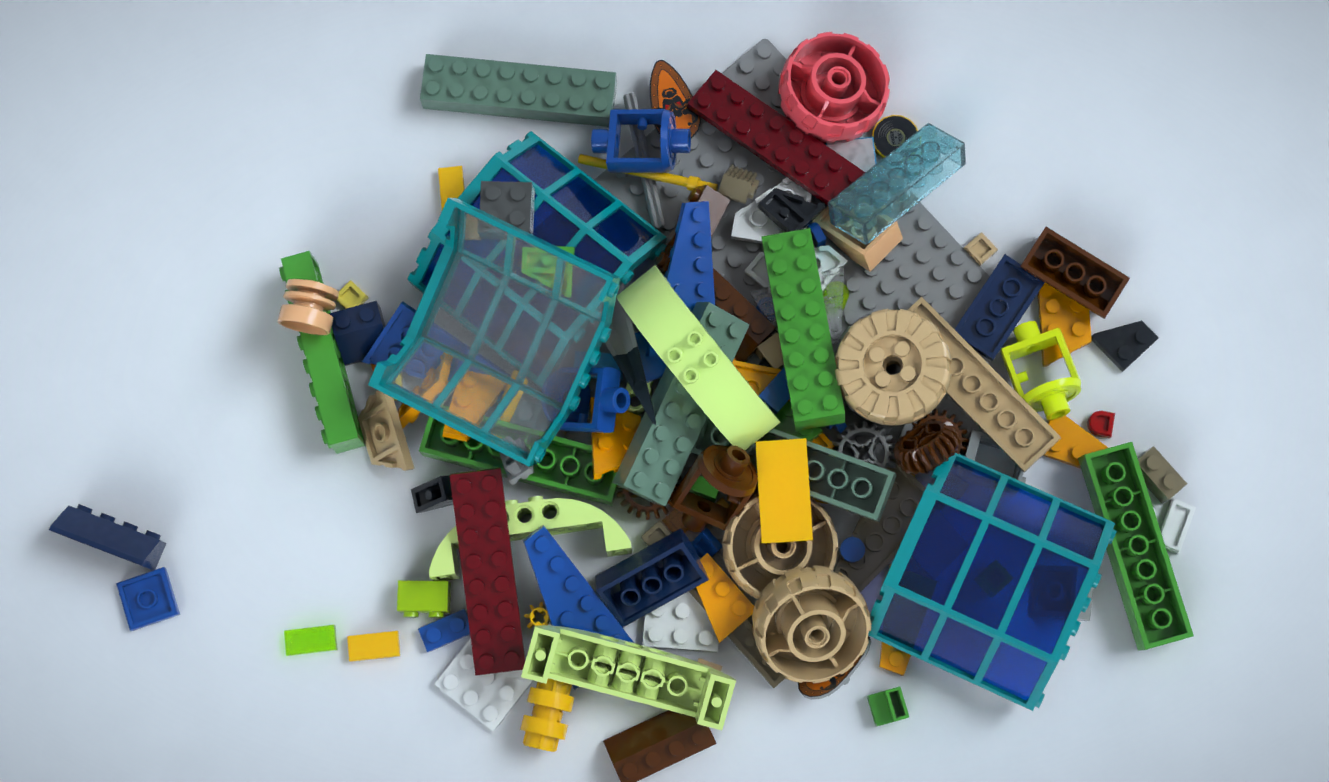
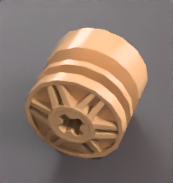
M287 280L286 288L289 291H286L283 297L293 304L281 306L277 322L295 331L313 335H329L333 317L323 310L336 309V304L333 301L338 299V290L313 280Z

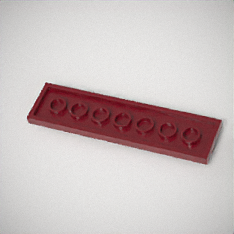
M717 70L712 73L687 103L689 110L842 216L871 181L872 176L812 135L802 132L792 121Z
M501 468L450 474L475 676L523 670L525 653Z

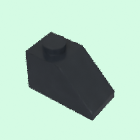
M450 475L440 476L411 489L416 513L453 505Z

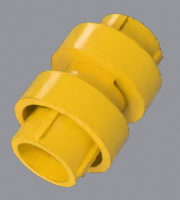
M548 678L546 684L537 682L536 688L530 687L527 702L535 704V706H533L532 716L523 715L520 730L525 731L524 746L555 752L559 739L565 740L568 725L562 724L560 721L562 720L563 711H572L575 697L569 696L572 684Z

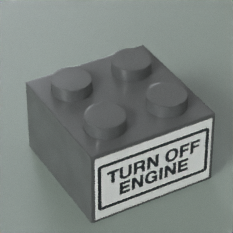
M481 181L480 210L533 235L535 189L532 182ZM479 219V232L482 237L508 238V232Z

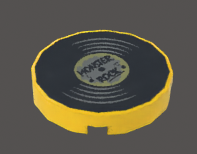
M901 115L884 117L876 124L872 132L875 153L888 162L899 163L908 160L915 153L919 145V132L916 125L910 119Z

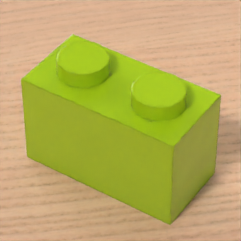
M398 580L397 611L403 613V617L416 618L419 617V613H429L428 617L443 618L444 613H450L451 583L449 581Z

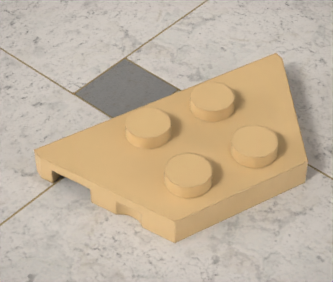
M377 390L375 395L368 397L366 406L358 417L371 464L384 465L388 468H402L404 471L413 470L415 468L394 399Z

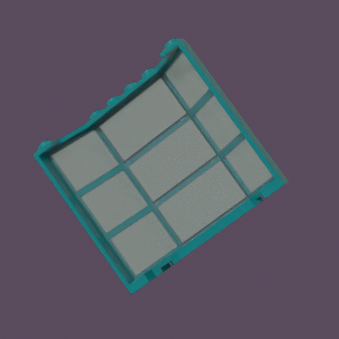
M447 198L438 222L446 225V228L450 230V236L447 235L445 238L444 248L408 332L401 341L400 345L403 348L397 355L391 354L387 360L377 362L368 385L530 467L542 461L547 447L570 413L577 409L581 398L578 397L581 389L587 387L591 375H589L592 365L595 366L601 356L599 349L603 342H607L612 331L609 327L612 323L616 296L620 287V277L458 198Z

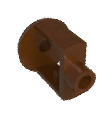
M712 445L698 455L671 498L672 507L684 512L682 523L687 529L693 532H702L709 523L725 531L730 520L734 516H738L754 493L758 481L756 469L750 462L748 453L738 446ZM700 474L714 488L728 495L727 501L731 502L728 508L690 492Z

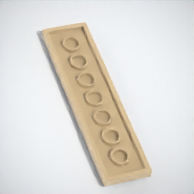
M921 297L908 310L933 323L941 332L949 347L952 359V375L946 393L1025 473L1061 437Z

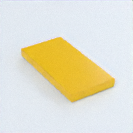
M807 439L756 441L762 544L813 541Z

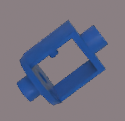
M666 109L610 110L609 129L592 130V152L607 153L606 165L609 173H666L674 170L677 153H690L691 132L690 129H676L675 115ZM621 125H638L639 130H646L647 125H661V158H619Z
M568 366L554 371L546 379L542 393L564 403L580 367ZM591 367L589 375L597 376L592 423H588L591 397L588 384L585 389H581L578 396L581 398L577 409L570 413L560 430L612 433L614 432L616 413H624L630 406L629 392L625 388H619L621 372L613 367ZM541 402L543 413L552 424L560 411Z

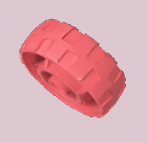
M832 32L817 34L816 37L810 40L805 39L787 58L779 78L778 94H781L780 106L785 117L796 124V127L802 132L812 135L822 143L834 144L836 141L843 140L849 142L869 132L882 116L890 94V89H888L890 82L889 73L886 65H883L878 52L869 44L867 45L858 40V37L846 33L833 34Z

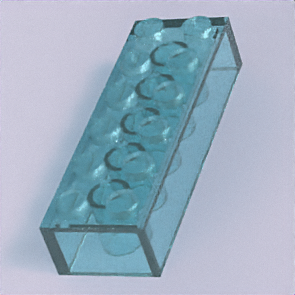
M927 123L828 202L830 223L867 245L966 164L965 143Z

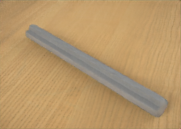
M635 93L623 96L626 109H639ZM629 125L636 158H650L644 130H639L638 125ZM641 177L651 225L657 230L663 229L665 223L655 180Z

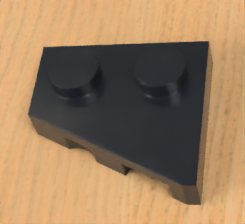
M774 188L758 204L757 208L784 232L804 229L824 210L825 205L820 202L814 204L805 201L802 196L790 195L786 191Z
M1141 320L1095 333L1091 336V339L1123 372L1159 337Z

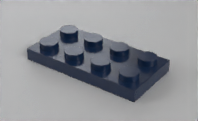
M1004 254L954 329L975 351L990 361L994 360L1045 283L1020 268L1021 264Z

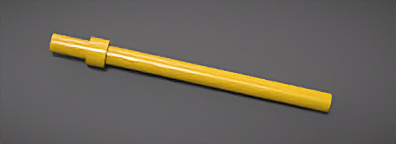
M580 154L578 157V163L607 169L606 159ZM625 173L687 187V190L690 191L703 185H708L718 191V184L702 181L699 177L689 176L688 178L670 173Z

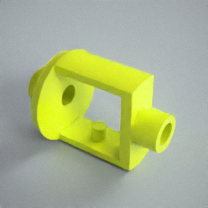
M1035 321L1018 325L1013 330L1017 343L1000 350L1014 390L1036 412L1044 411L1047 420H1054L1067 415L1070 412L1068 402L1081 392V380L1061 330L1056 328L1041 334ZM1058 344L1070 377L1044 383L1024 394L1020 383L1028 381V375L1026 371L1016 374L1012 360Z

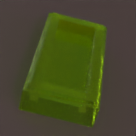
M336 625L284 631L286 656L338 650Z

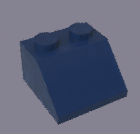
M377 301L329 313L333 317L332 329L345 366L362 362L385 328L381 307Z

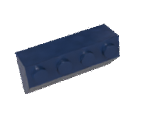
M78 504L77 508L68 505L49 528L52 532L151 570L156 569L167 544L160 540L161 535L149 530L145 534L137 532L138 526L125 521L123 525L114 523V517L101 513L100 517L91 514L93 509Z
M681 528L595 576L596 592L622 628L709 580L694 546Z

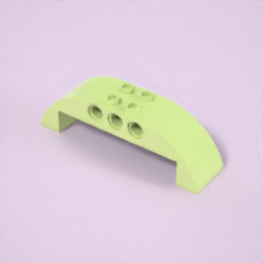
M654 265L618 294L616 298L642 335L719 431L733 446L747 450L781 422L766 403L761 400L670 286L671 284Z
M543 496L530 497L528 502L518 503V500L505 501L510 541L523 540L542 525L546 527L551 535L603 528L608 557L632 554L631 541L623 529L604 511L591 504L574 499H543ZM554 510L557 512L554 518H545L548 511ZM523 515H532V518L529 522H520L521 517ZM456 526L442 540L432 559L429 577L433 581L460 579L456 550L459 549Z
M551 625L535 626L521 674L522 678L545 684L549 678L695 717L699 725L723 730L736 679L719 670L679 655L598 633Z

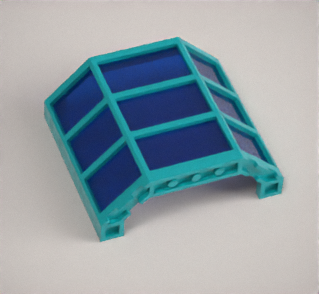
M532 131L526 134L522 142L516 140L508 145V152L502 154L499 151L494 154L458 197V199L480 209L481 181L532 182L535 189L533 235L554 246L575 247V256L620 277V286L622 283L626 285L634 276L632 271L647 258L653 260L656 256L658 257L667 246V237ZM437 222L427 237L431 240L428 248L423 247L416 260L419 266L407 278L410 284L423 294L444 248L445 238L447 235L450 236V230L440 222ZM483 237L481 239H466V248L505 266L508 238ZM517 238L514 271L554 290V287L523 271L524 245L532 244ZM462 256L440 308L477 336L503 275L468 257ZM574 265L573 296L563 292L562 295L602 314L601 309L604 306V302L598 299L606 280ZM511 279L483 342L520 371L551 298ZM559 303L527 378L543 389L546 379L550 374L558 370L571 345L575 341L577 343L580 342L587 333L585 328L590 322L594 324L596 320Z
M955 453L954 456L948 458V461L937 466L931 476L936 480L934 484L928 483L880 589L879 595L883 596L881 601L876 599L870 613L871 631H869L868 636L1033 711L1035 707H1040L1045 696L1043 691L1059 660L1064 661L1069 652L1070 646L1066 644L1070 635L1075 637L1081 622L1077 621L1080 612L1085 613L1090 604L1091 598L1087 596L1091 587L1096 589L1102 574H1099L1098 571L1108 544L1111 545L1117 532L1113 529L1115 523Z

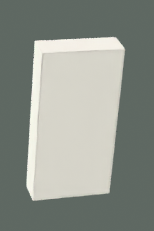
M1174 498L1170 499L1160 531L1166 550L1179 554L1196 507Z

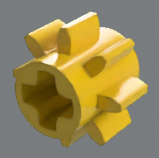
M540 602L537 608L529 605L532 611L530 614L524 615L525 618L531 621L527 625L528 629L533 626L548 625L550 619L547 610L544 609L543 602ZM537 612L540 614L546 613L544 623L541 624L539 621L534 623Z

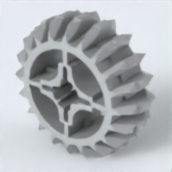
M863 421V428L858 429L857 422H853V431L846 427L844 429L847 434L846 436L841 433L836 435L841 442H832L833 446L838 449L834 451L843 453L847 446L854 453V458L859 459L858 451L863 450L864 452V449H869V458L866 460L864 458L862 461L884 469L896 467V463L890 461V459H895L894 453L890 451L895 448L894 445L896 443L888 444L893 437L891 434L883 437L886 431L884 427L876 432L877 423H873L871 429H868L867 421ZM859 436L872 437L865 444H858L852 441V439ZM878 442L881 443L885 451L883 463H880L873 455Z

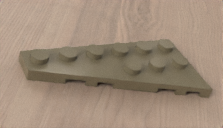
M890 459V461L896 463L895 468L887 467L888 470L895 472L897 476L880 522L861 516L851 537L859 538L864 543V556L855 563L846 562L841 557L834 570L836 573L841 572L846 575L860 592L895 558L900 543L926 489L911 473L907 474L895 461L896 459ZM936 500L932 511L937 509L940 512L945 506Z

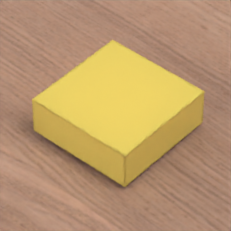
M350 280L339 291L336 301L347 309L362 305L369 298Z

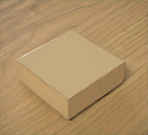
M982 232L964 247L965 251L980 266L998 251Z

